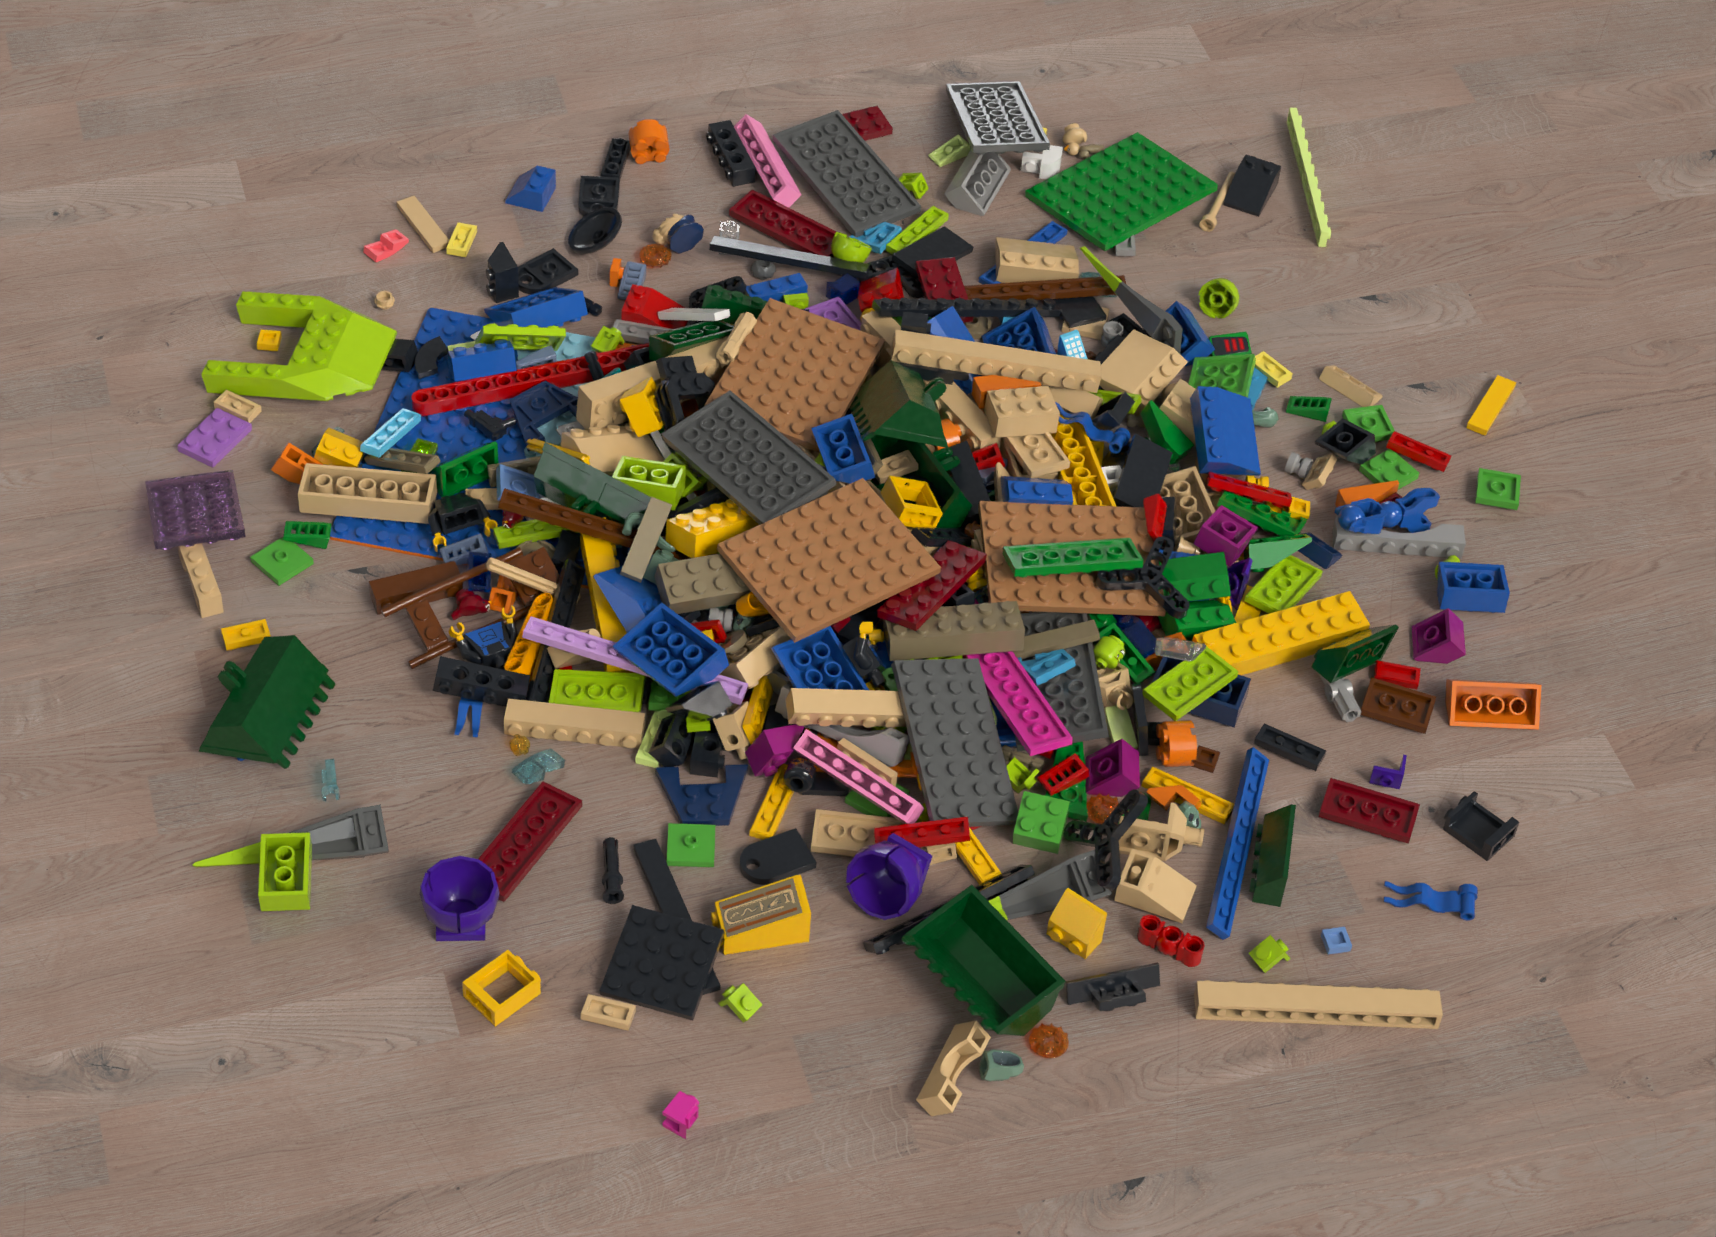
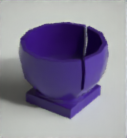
M894 833L888 836L887 841L861 848L847 866L846 883H849L847 888L853 901L868 915L883 920L899 917L907 913L922 893V887L933 856Z
M457 856L440 860L427 870L420 887V898L427 919L436 925V941H485L486 922L493 917L500 894L494 872L479 859Z

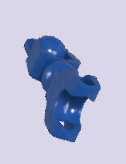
M1416 488L1403 498L1396 499L1395 502L1385 501L1380 504L1371 498H1366L1335 508L1334 513L1338 515V522L1341 528L1350 532L1380 534L1383 527L1392 528L1396 525L1400 528L1406 527L1410 533L1430 530L1432 524L1423 513L1427 509L1437 506L1440 495L1432 488Z

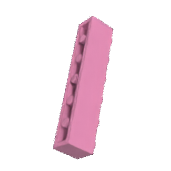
M745 114L734 128L773 200L789 208L802 194L763 125Z
M807 729L793 748L800 756L809 760L815 766L904 824L915 823L924 811L923 806L918 801Z

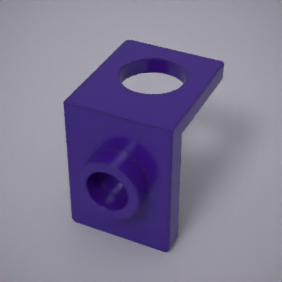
M1403 754L1399 770L1374 765L1369 783L1400 790L1407 755Z

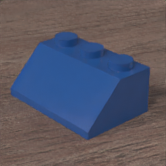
M796 273L749 285L746 287L743 295L760 297L767 302L769 298L783 302V295L807 293L808 285L802 275Z
M1176 301L1166 310L1183 328L1180 355L1188 361L1185 366L1193 365L1195 357H1207L1215 350L1188 308Z
M501 339L487 345L485 343H478L474 347H456L453 351H448L447 366L455 382L517 371L514 347L510 340Z
M852 414L811 428L826 469L836 481L851 484L862 478L865 481L875 478L870 458Z
M1001 476L1000 478L1003 502L1073 504L1072 486L1065 480Z
M1439 562L1437 597L1440 609L1445 610L1449 608L1450 610L1505 613L1510 591L1504 565Z

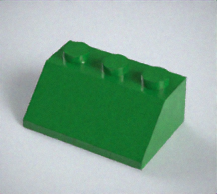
M496 441L485 443L433 468L429 474L436 475L437 493L441 497L452 496L489 479L487 465L498 463V443Z
M1224 552L1171 558L1168 560L1162 575L1188 601L1231 596ZM1163 590L1164 596L1170 595L1168 591Z
M1215 600L1189 602L1190 606L1187 615L1181 619L1172 617L1167 611L1165 616H1158L1165 636L1182 632L1187 642H1192L1193 635L1236 623L1229 605Z

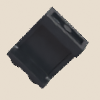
M1474 791L1469 796L1465 795L1455 809L1450 808L1444 816L1446 821L1443 830L1480 857L1489 861L1515 837L1520 822L1511 817L1505 823L1477 803L1478 793Z

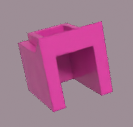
M679 1091L662 1112V1115L667 1117L662 1126L686 1139V1129L689 1130L698 1118L699 1101L694 1096Z

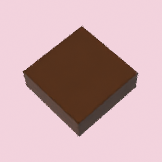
M1199 745L1196 760L1192 761L1194 766L1191 767L1214 773L1220 752Z

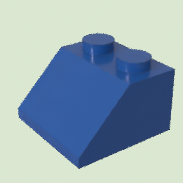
M535 166L520 175L505 203L543 212L556 189V170Z

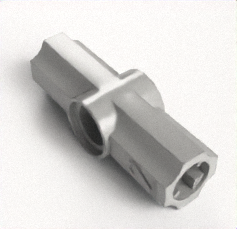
M1319 674L1325 685L1326 698L1328 702L1334 703L1342 720L1352 722L1359 717L1361 710L1353 696L1351 681L1342 678L1330 683Z

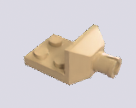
M1120 663L1114 669H1101L1096 665L1104 708L1110 706H1117L1121 710H1125V707L1127 709L1130 708L1133 704V697L1131 695L1128 668Z
M1171 803L1166 824L1136 819L1119 840V852L1130 855L1131 850L1135 849L1153 855L1161 861H1166L1181 852L1183 844L1202 847L1204 829L1186 826V816L1176 803ZM1124 816L1120 817V823L1122 822Z

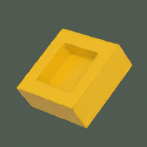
M261 329L257 340V350L278 351L282 339L281 331Z

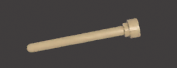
M1229 172L1209 214L1202 217L1200 221L1202 230L1207 232L1214 230L1217 224L1216 215L1226 197L1235 172Z

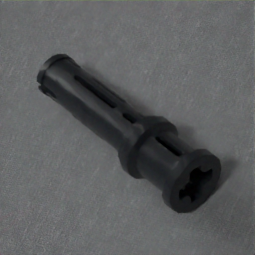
M609 837L603 840L605 874L602 876V884L605 891L602 894V898L608 904H617L624 899V892L621 890L623 876L619 872L618 840Z

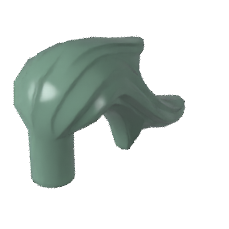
M1266 407L1262 412L1252 410L1254 425L1271 428L1279 420L1277 412L1270 407Z
M639 512L630 513L625 518L622 533L629 536L631 535L632 528L639 529L644 514ZM661 536L659 537L656 544L657 547L669 552L675 551L672 545L667 543Z

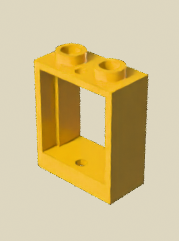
M888 476L881 495L886 505L907 527L936 528L943 513L928 483ZM904 500L915 501L916 504L905 503Z
M507 950L462 982L463 997L496 1027L541 994V979L537 972L531 971L525 966L523 960L518 955L515 956ZM508 971L525 987L499 1004L484 988Z

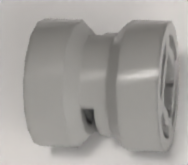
M1109 321L1104 324L1101 344L1104 348L1117 335L1122 336L1123 326L1120 323Z
M1292 452L1287 461L1285 471L1291 474L1297 473L1299 477L1305 479L1312 467L1313 460L1307 457L1301 458L1299 454Z
M716 607L710 608L709 621L719 619L724 631L731 632L734 610L725 609L723 611Z

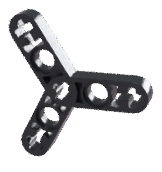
M1168 537L1156 538L1143 568L1102 570L1097 574L1096 584L1100 589H1145L1174 618H1184L1190 606L1188 600L1162 575L1174 547L1173 541ZM1161 546L1165 547L1163 554L1159 552ZM1151 560H1158L1162 565H1154L1151 563ZM1123 576H1130L1133 578V581H1126L1123 579ZM1159 590H1166L1170 595H1161Z
M1136 789L1126 794L1103 824L1072 820L1064 829L1065 839L1075 844L1095 847L1097 882L1099 886L1110 891L1116 889L1121 881L1119 840L1143 812L1148 803L1147 796ZM1124 814L1122 822L1118 824L1120 817ZM1094 830L1092 837L1088 840L1090 832ZM1111 853L1109 860L1105 863L1106 856Z

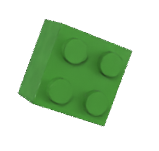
M1024 791L1013 832V844L1058 854L1070 801Z

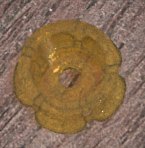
M515 734L514 738L509 741V746L516 756L526 755L529 752L530 742L527 737Z

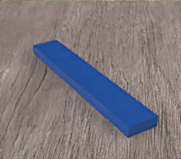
M1052 221L1027 241L1056 244L1067 235L1068 230ZM996 265L981 275L978 282L982 285L1002 283L996 281Z

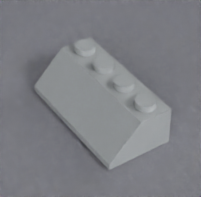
M971 149L944 194L955 208L983 216L1011 171V168L998 153L987 152L980 155L973 153Z

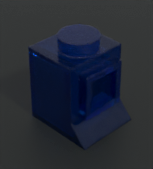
M849 274L840 277L834 282H827L826 297L828 299L840 297L845 305L858 298L860 282Z

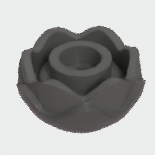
M757 259L753 262L751 271L754 277L765 280L773 277L774 272H776V266L773 262Z

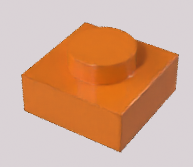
M613 258L610 268V286L618 287L619 281L623 277L625 268L622 267V259Z

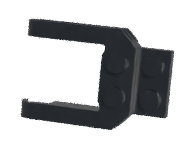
M693 356L666 357L656 360L661 383L656 387L654 396L665 431L685 419L680 400L696 398L698 409L700 410L705 406L715 388V383L707 375L697 373Z

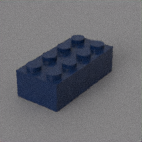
M1165 651L1152 683L1187 658ZM1238 675L1237 678L1188 713L1235 728L1248 695L1251 678Z

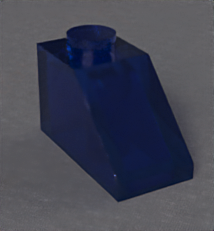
M469 551L466 571L486 563L491 558V553ZM491 571L466 580L467 590L490 592Z
M1126 615L1115 623L1144 659L1162 648L1161 644L1141 619L1133 615Z

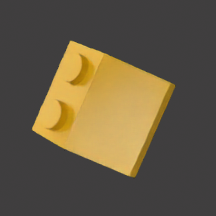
M652 377L625 391L620 398V407L627 414L629 426L636 433L637 437L660 430L663 426L654 396L657 386Z
M328 428L316 449L314 459L324 465L358 468L365 454L360 451V445L363 442Z
M1067 888L1048 920L1046 934L1053 941L1067 947L1073 954L1086 959L1102 942L1107 912Z

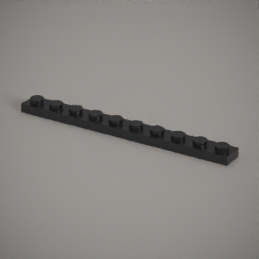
M926 298L873 299L872 307L879 317H902L903 312L928 314V317H935L952 306L960 317H1017L1033 307L1037 309L1041 317H1060L1062 312L1057 303L1049 298L1044 300L1032 298L1027 300H1017L1014 298L1009 300L992 298L991 300L974 298L973 300H964L962 298H956L955 300H946L944 298H938L937 300Z

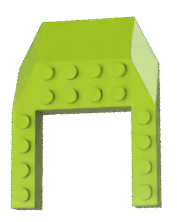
M243 291L236 303L242 324L305 328L288 365L208 360L201 375L207 393L222 394L228 390L237 395L328 401L332 400L335 395L345 393L346 396L357 392L373 389L396 338L397 331L366 315L321 296Z

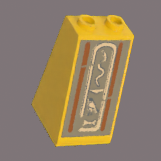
M801 874L715 902L714 912H711V922L713 927L717 926V928L723 929L725 932L721 943L724 955L809 942L811 910Z

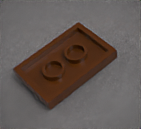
M1371 677L1360 715L1426 734L1436 696Z

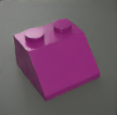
M1221 505L1201 526L1194 545L1208 554L1224 552L1226 565L1231 567L1240 557L1258 527Z
M1449 608L1412 626L1414 660L1448 664L1466 655L1463 621Z
M795 724L763 730L745 751L754 775H765V777L777 773V769L787 761V758L794 751L793 748L798 742L804 726Z
M1120 739L1086 757V767L1089 769V777L1086 778L1087 794L1123 797L1129 791L1140 788L1139 752L1125 740Z

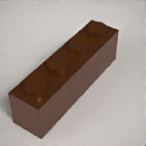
M451 561L369 581L370 598L377 615L382 614L381 609L456 576L460 572L456 562ZM463 582L426 599L428 602H434L455 597L457 592L463 589Z

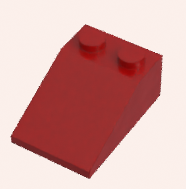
M898 268L860 283L858 301L862 313L868 308H873V299L904 298Z
M632 284L621 310V320L669 329L684 327L688 323V320H660L658 317L659 311L685 307L653 288Z

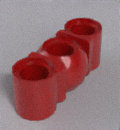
M1145 915L1141 918L1137 939L1142 945L1151 946L1153 949L1157 946L1158 950L1164 955H1176L1175 960L1181 961L1188 967H1196L1201 963L1205 944L1200 937L1191 936L1188 932L1184 935L1183 931L1175 926L1165 927L1166 922L1160 921L1155 915Z

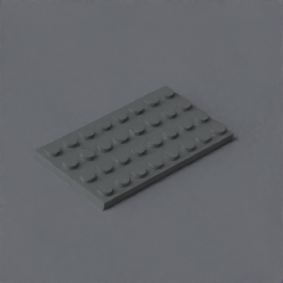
M1020 81L946 84V92L973 153L983 155L987 152L1003 154L1009 151L1023 153L1024 151L1042 152L1050 150V142Z
M839 110L773 134L774 143L856 238L864 235L865 230L873 228L883 222L892 224L921 212L922 206Z
M732 391L723 394L661 434L664 442L759 525L813 501L836 486V479Z
M1030 612L1021 614L1025 636L1088 621L1087 613ZM1092 642L1065 648L1064 650L1074 658L1076 666L1037 687L1073 737L1072 743L1107 738L1109 734ZM1035 656L1022 659V662L1035 659ZM1015 735L1017 752L1026 751Z
M979 659L894 660L891 666L929 820L968 817L969 827L1015 825L1018 809Z

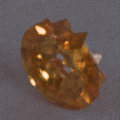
M647 245L640 250V262H643L646 266L651 265L652 268L655 266L661 268L662 265H668V262L671 260V251L664 245Z
M1100 793L1096 797L1091 796L1087 802L1088 817L1095 823L1103 824L1119 804L1118 798L1110 797L1109 793L1106 796H1102ZM1102 804L1105 805L1106 808H1109L1108 813L1107 811H1105L1104 808H1101Z
M1041 1023L1039 1027L1033 1028L1029 1037V1044L1037 1055L1044 1058H1057L1063 1055L1068 1048V1033H1064L1062 1027H1055L1053 1023L1050 1025ZM1054 1036L1053 1042L1049 1041L1044 1044L1045 1037L1050 1038Z

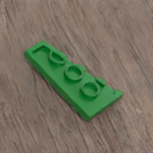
M1224 491L1217 503L1218 507L1222 505L1248 522L1257 524L1263 530L1274 532L1280 536L1300 534L1308 520L1300 517L1299 520L1290 517L1291 513L1283 510L1281 513L1274 512L1270 509V506L1263 503L1254 505L1251 499L1228 491Z
M1083 742L1072 743V745L1058 748L1053 767L1074 753L1084 763ZM1066 771L1063 772L1066 777L1070 776ZM1059 775L1055 776L1059 782L1062 781ZM1050 778L1049 784L1053 787L1056 784ZM1086 779L1052 796L1046 791L1045 796L1070 801L1068 818L1087 822Z

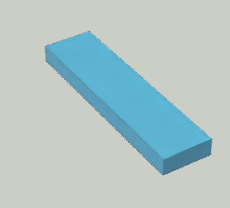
M402 408L360 445V451L380 458L421 421V414Z

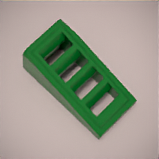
M1290 396L1286 413L1326 422L1332 398Z
M286 521L283 540L326 549L330 539L332 524L325 522Z

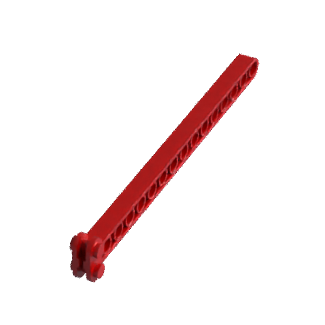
M649 343L597 353V361L601 365L604 376L615 368H620L622 372L626 371L623 364L633 351L649 347ZM582 356L518 369L517 371L420 389L411 396L412 411L421 414V416H428L510 399L543 381L563 388L592 382L593 378L588 368L589 363Z

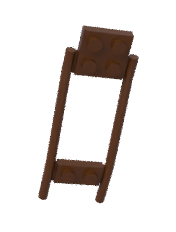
M518 547L495 558L558 584L560 575L545 547L525 556L521 548ZM486 563L381 609L385 618L405 608L428 651L408 661L411 669L457 648L455 643L457 639L448 642V638L426 598L489 571L485 567ZM510 579L525 608L515 612L513 622L527 617L534 599L545 592ZM500 618V619H498V620H496V621H494V622H492V623H489V624H487V625H485V626H483V627H486V626H489V625H492V624H495V623H498V622H501V621H503L504 624H507V623H506V620H505V619Z

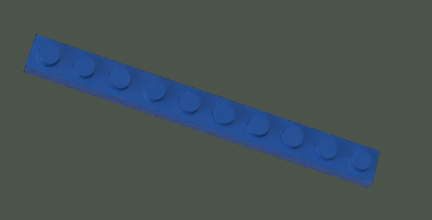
M1254 747L1246 752L1206 925L1210 931L1222 940L1230 937L1269 764V759Z

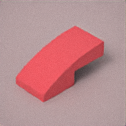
M395 229L381 234L380 241L365 245L363 253L373 261L379 262L402 249L409 242V239Z

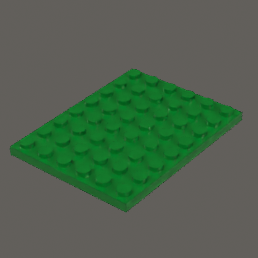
M1137 132L1025 190V197L1106 251L1130 238L1132 235L1142 232L1217 191L1218 184Z

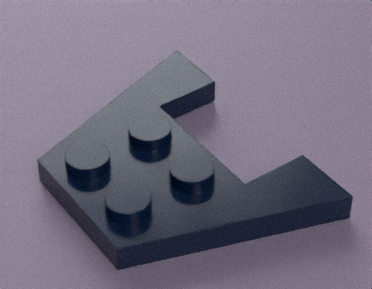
M543 381L510 399V404L526 448L528 439H538L546 442L545 437L537 429L538 427L567 411H570L576 417L578 397L547 381Z
M748 764L725 765L726 783L680 785L679 767L655 768V774L681 824L730 825L748 771Z

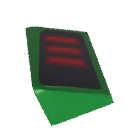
M1247 332L1215 335L1208 338L1215 348L1210 354L1211 356L1252 354Z

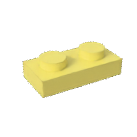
M458 222L446 247L447 254L466 257L477 234V226Z
M1263 351L1255 356V368L1268 377L1267 380L1278 388L1292 379L1293 373Z

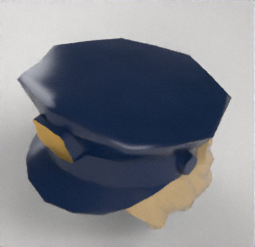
M673 214V217L666 218L660 227L654 229L652 238L657 244H670V249L680 254L694 248L703 238L704 229L701 224L695 222L692 215L682 216Z

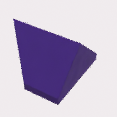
M1251 558L1234 563L1231 567L1227 566L1231 593L1229 600L1231 601V606L1236 610L1239 608L1249 580L1253 562Z

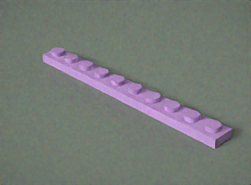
M532 616L523 631L522 638L648 676L613 649L612 646L616 642ZM718 675L713 680L707 682L719 681L730 701L741 705L748 688V683L723 675Z

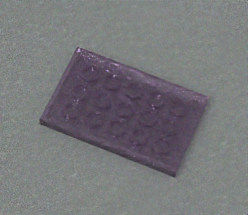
M233 470L145 481L155 550H169L178 546L191 547L199 543L213 544L221 540L235 541L246 537Z

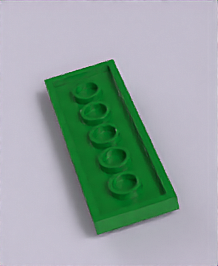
M1131 538L1003 546L1002 552L1014 577L1022 578L1032 575L1048 576L1049 574L1090 573L1092 571H1112L1116 569L1132 570L1134 568H1143L1144 561Z

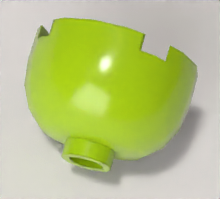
M840 232L835 233L831 244L833 256L846 261L863 263L872 250L866 243L847 237L846 234Z
M1224 278L1208 281L1201 287L1198 296L1200 295V308L1206 315L1214 319L1216 317L1226 318L1235 311L1239 304L1240 296L1234 283Z

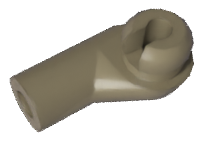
M1089 144L1081 146L1079 148V157L1087 159L1089 154H1096L1104 150V145Z

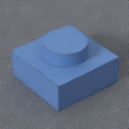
M1345 927L1322 930L1321 938L1328 955L1351 951L1352 944Z

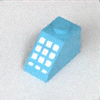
M1077 329L1059 335L1057 355L1087 359L1080 333Z

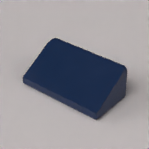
M1301 533L1312 537V542L1298 551L1322 568L1328 569L1342 557L1340 552L1312 533Z

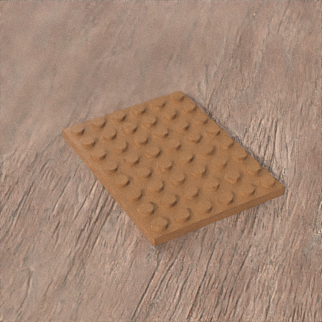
M769 298L757 318L756 325L744 339L738 355L733 362H730L705 406L728 391H732L792 443L820 453L811 428L845 416L884 347L885 339Z
M863 478L725 540L717 546V551L794 643L939 574L941 571V566Z
M979 501L978 510L983 553L987 554L984 564L989 603L1017 601L1020 611L1165 616L1166 610L1145 589H1100L1096 584L1099 571L1049 574L1048 576L1032 575L1024 578L1014 577L1002 554L1003 546L1131 538L1144 560V566L1154 543L1147 532L1144 508ZM1151 560L1152 564L1159 566L1158 560ZM1127 575L1123 576L1124 580L1129 582L1133 581L1132 577ZM1159 590V593L1164 595L1163 590Z

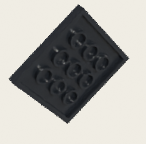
M632 905L599 990L600 995L693 1021L724 938V930Z

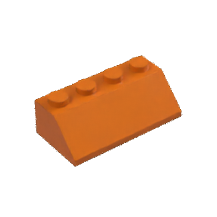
M1446 679L1445 703L1449 726L1539 730L1542 685L1527 682Z

